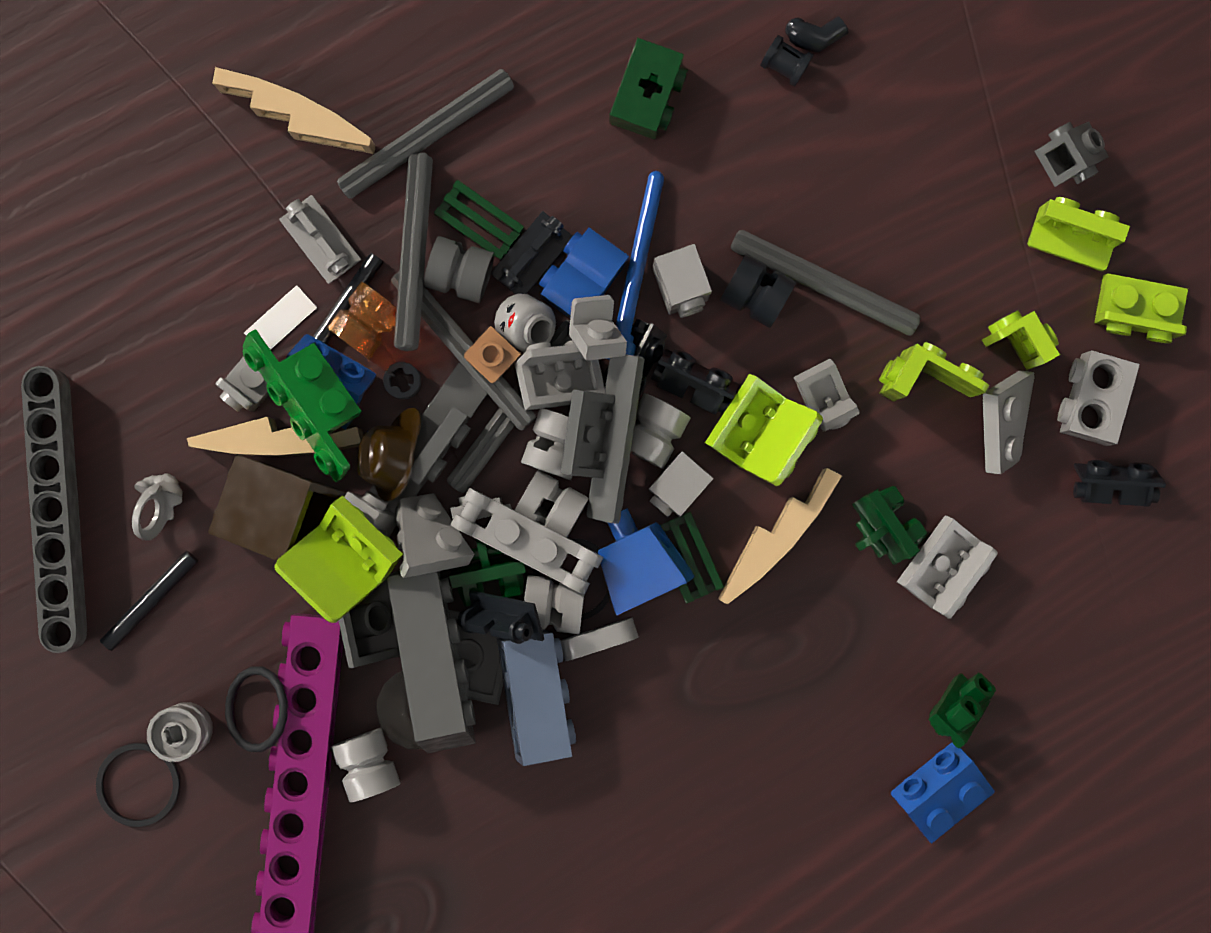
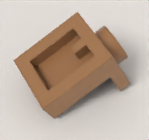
M492 326L464 353V358L492 384L509 368L513 370L515 368L514 363L522 356Z

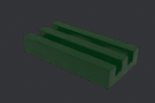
M456 180L450 193L446 194L440 207L438 206L434 211L435 216L479 247L494 252L495 258L499 261L508 253L525 229L522 224L459 180ZM462 194L513 231L510 235H507L457 200L458 196ZM452 206L502 241L503 245L501 248H497L447 213Z
M691 512L660 525L664 532L671 529L685 562L695 576L693 580L697 587L696 590L690 592L686 583L679 586L686 604L724 587ZM686 523L712 583L704 584L679 525Z

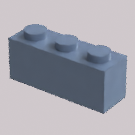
M542 630L544 635L543 641L529 639L521 644H516L511 640L497 638L515 758L522 766L572 757L570 745L576 744L574 725L571 719L566 720L564 704L570 701L568 685L565 679H560L558 663L563 662L562 646L559 638H554L553 633L548 630Z

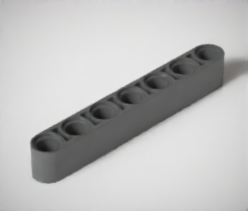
M36 366L29 369L23 376L21 390L38 635L40 643L46 650L52 653H62L79 648L87 637L71 391L69 380L64 373L49 367ZM50 375L54 383L53 389L50 394L43 397L39 392V383L42 378ZM52 416L56 421V431L51 437L46 438L41 430L42 423L47 417ZM54 457L59 463V472L53 479H49L45 474L44 466L47 460ZM54 498L58 499L62 505V514L55 521L47 513V506ZM57 539L65 547V555L59 562L55 561L50 554V546ZM58 581L63 582L68 589V597L63 603L58 602L53 596V587ZM61 622L65 623L71 631V638L67 644L59 642L56 637V628Z

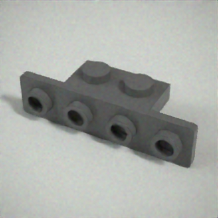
M626 354V356L610 358L605 393L574 389L572 392L561 473L571 476L592 477L587 507L588 518L614 524L620 522L644 358L640 356Z
M461 362L457 364L421 416V428L408 484L399 497L393 501H386L388 503L386 509L394 514L400 499L417 496L427 480L433 483L447 464L443 457L451 446L457 449L471 430L467 423L488 395ZM373 485L369 491L378 496L376 488Z

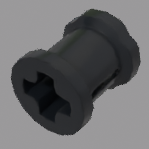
M777 35L760 66L764 69L770 67L790 79V85L795 87L814 55L810 52L803 54L785 43L782 36Z

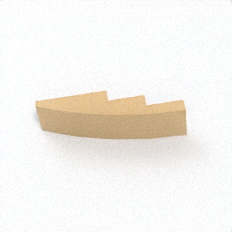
M215 67L212 84L220 93L252 98L250 108L257 116L289 122L288 132L295 140L374 154L376 146L372 139L331 110L299 93L260 78Z
M270 417L187 438L189 447L235 455L288 457L313 455L315 453L307 440H301L295 434L292 427L278 431L275 419ZM355 427L329 435L339 450L359 447L363 431Z
M828 468L822 469L805 503L791 497L788 499L771 532L759 526L755 527L718 597L720 601L729 604L759 581L796 544L818 516L842 475Z

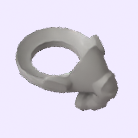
M169 473L145 477L134 486L142 495L138 499L133 511L132 529L134 534L142 540H152L161 532L166 522L174 519L173 506L182 503L183 491L177 479ZM153 499L155 502L154 517L151 523L142 529L140 525L141 512L144 505Z

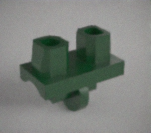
M895 486L882 491L877 489L852 504L861 517L856 526L864 536L855 543L858 550L861 551L871 546L878 558L886 554L893 565L906 558L910 559L920 552L917 546L928 534L921 522L915 518L908 520L904 524L900 523L894 511L905 503L903 496Z
M476 539L477 548L471 549L474 553L471 561L479 559L480 561L470 563L467 566L452 568L451 575H449L451 586L458 589L464 606H471L469 592L472 590L485 593L483 582L498 579L502 597L508 598L522 595L523 573H526V564L508 555L490 559V557L505 553Z
M979 672L969 680L962 673L958 674L952 679L940 701L930 712L928 720L935 729V732L941 736H951L953 744L958 749L965 745L988 707L989 699L993 697L996 688Z

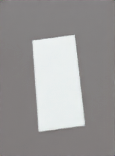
M296 285L248 328L244 334L247 336L249 332L256 329L271 350L317 307Z

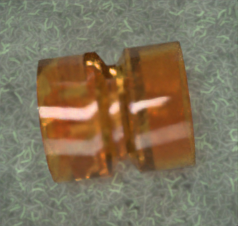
M361 282L348 299L351 306L349 310L340 309L326 328L370 360L383 343L381 333L383 331L391 332L395 327L397 307L364 282Z

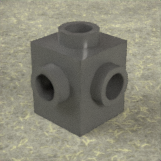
M1089 121L1075 128L1071 122L1064 124L1048 134L1052 141L1035 151L1054 187L1071 179H1074L1077 185L1099 173L1096 165L1109 157L1104 149L1105 143L1101 134L1092 128Z

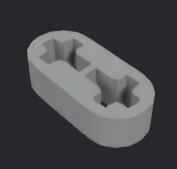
M633 617L560 640L564 661L583 657L629 642L639 636Z

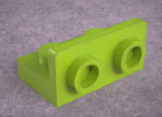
M1107 273L1103 275L1094 323L1106 325V332L1130 336L1132 331L1147 333L1146 339L1149 341L1172 343V338L1175 339L1186 335L1187 326L1182 325L1188 289Z

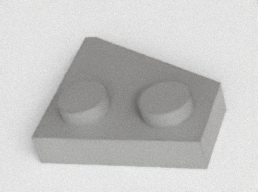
M1018 371L983 394L985 471L987 473L1002 474L1020 461L1034 383V372Z
M434 493L400 499L395 508V520L399 528L397 535L398 549H403V562L400 566V574L403 578L469 565L474 553L459 530L450 525L452 520Z

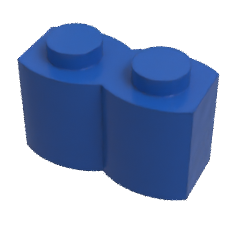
M588 228L583 235L576 232L563 250L568 255L559 268L552 265L541 279L539 285L544 288L541 292V298L570 318L573 299L604 295L629 261V255L591 228Z

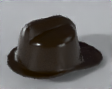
M408 408L393 421L391 426L377 425L369 429L361 438L357 458L358 474L366 482L375 486L378 496L384 501H393L399 497L410 479L414 452L422 421L421 414L416 408Z

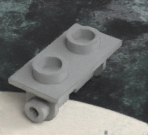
M312 195L302 202L297 199L286 207L288 213L279 220L328 284L361 261L360 257Z

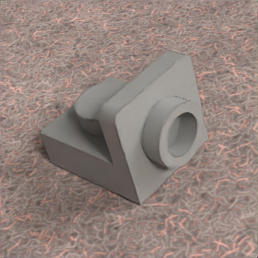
M610 295L575 298L572 301L569 336L586 361L626 356L627 341L612 321L614 300Z
M244 356L225 379L220 377L215 383L223 390L219 397L237 412L243 407L246 410L255 412L269 395L266 388L267 382L259 371L255 372L248 366Z

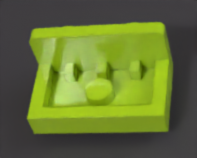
M1056 197L1055 200L1050 199L1039 207L1027 243L1028 246L1098 271L1107 269L1113 249L1125 242L1130 228L1128 225L1119 223L1120 218L1115 214L1100 210L1095 211V214L1079 209L1080 204L1064 197Z
M1019 310L990 325L988 329L991 335L982 339L985 347L1007 337L1026 370L1045 364L1060 355L1056 349L1059 342L1054 331L1048 324L1042 325L1035 311L1023 317Z

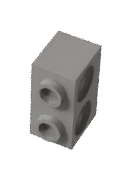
M695 244L654 258L652 270L668 314L671 315L678 312L680 318L702 311L712 290Z
M1092 350L1081 354L1080 359L1075 358L1069 373V382L1073 383L1069 398L1065 397L1058 412L1057 420L1062 422L1060 433L1105 446L1118 444L1140 364ZM1096 367L1103 368L1109 376L1108 385L1104 389L1098 387L1093 381V372ZM1086 406L1093 408L1098 415V421L1094 428L1087 427L1082 421L1081 414Z

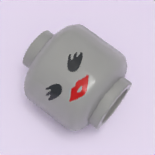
M515 294L508 297L497 310L494 321L495 330L514 348L523 353L526 352V348L530 345L550 342L556 328V319L552 309L528 294Z

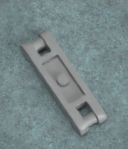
M472 488L468 489L464 497L467 502L461 514H455L450 524L452 527L585 595L590 585L587 580L593 568L599 567L604 558L603 556ZM482 509L493 514L486 528L475 523ZM568 553L579 559L572 573L561 568Z

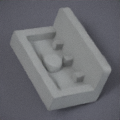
M573 340L566 342L565 346L551 347L549 342L528 346L526 352L514 363L525 411L571 405L573 389L605 393L598 359L586 361Z
M945 515L897 582L928 607L950 619L964 605L968 594L979 579L988 572L998 552L993 547L977 539L957 521Z

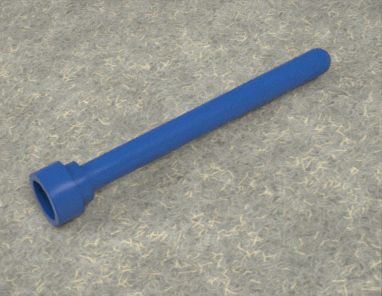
M653 171L648 176L616 321V327L627 341L626 354L633 356L636 351V345L633 343L634 337L631 335V330L664 183V176L659 171Z

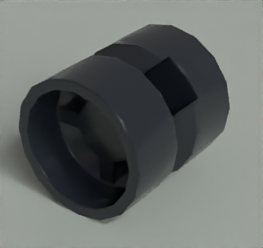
M746 253L720 301L738 311L745 308L749 309L750 318L771 328L797 281L779 271L771 274L768 273L765 263Z

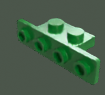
M254 329L249 332L243 343V356L246 363L253 371H259L265 379L268 394L273 402L278 406L283 405L291 417L290 424L295 434L301 440L306 439L314 450V459L320 470L326 475L330 474L335 482L341 480L350 469V464L329 434L358 417L361 413L360 408L315 343L279 362L258 331Z

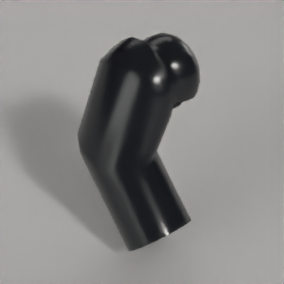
M839 16L822 27L805 22L802 18L797 17L791 19L785 28L789 41L795 47L813 53L824 50L849 33L846 24Z

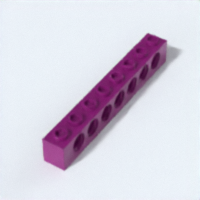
M297 613L291 615L290 622H285L282 630V646L288 647L286 663H280L278 678L283 684L287 696L288 718L284 732L278 739V745L271 747L269 755V771H275L273 788H267L265 795L264 811L270 813L269 829H263L261 835L260 854H266L265 870H259L257 875L255 892L256 896H262L260 912L254 913L251 933H314L333 755L330 747L334 745L344 643L339 621L330 623L320 615ZM306 646H312L320 653L321 661L316 669H310L302 663L301 653ZM301 688H308L314 692L316 705L312 710L303 709L298 704L297 693ZM276 704L274 710L273 729L276 728L279 718V704ZM295 730H304L310 734L312 738L310 750L301 751L294 746L292 737ZM297 771L306 777L308 782L306 791L297 792L289 786L288 777L290 772ZM293 813L302 819L303 831L301 833H292L286 829L284 825L286 814ZM289 855L294 857L299 864V872L294 875L285 873L280 867L281 856ZM284 897L291 900L295 908L294 914L291 916L280 914L275 906L276 899Z

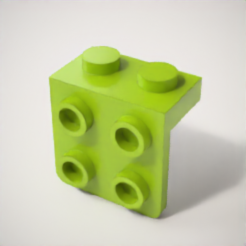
M925 342L923 346L915 344L903 350L900 357L897 356L894 361L890 360L879 378V381L884 384L879 394L891 401L907 397L921 371L968 397L986 393L990 385L981 380L984 375L981 371L965 363H961L959 367L945 360L946 352Z
M749 374L705 441V444L739 468L775 486H779L791 475L796 461L807 444L816 437L823 416L813 409L785 398L764 381Z
M341 496L331 504L318 527L278 558L275 570L325 620L330 623H336L389 577L403 553L396 548V545L388 536L383 535L366 519L364 513L358 507L353 506L344 496Z

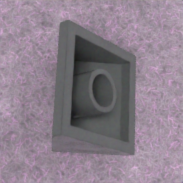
M400 571L393 572L389 576L398 575ZM386 579L339 620L349 668L400 656L389 587Z

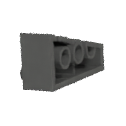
M439 571L403 578L401 574L387 577L415 742L427 753L476 744L473 725H476L474 708L471 699L467 700L464 684L468 683L467 669L464 658L459 659L456 643L461 642L460 630L456 617H450L448 603L454 602L449 577L442 578Z

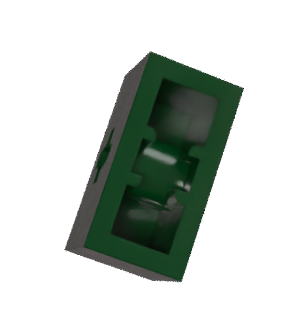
M637 37L609 114V124L654 140L659 129L667 131L674 112V107L668 105L673 91L681 92L688 73V69L682 67L684 54ZM653 83L657 85V93H653L651 99L644 97V89H647L649 84Z

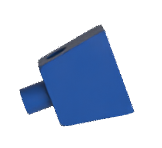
M628 508L621 511L618 524L607 522L616 542L598 550V554L604 557L601 566L616 615L673 590L695 577L690 567L657 522L638 531Z

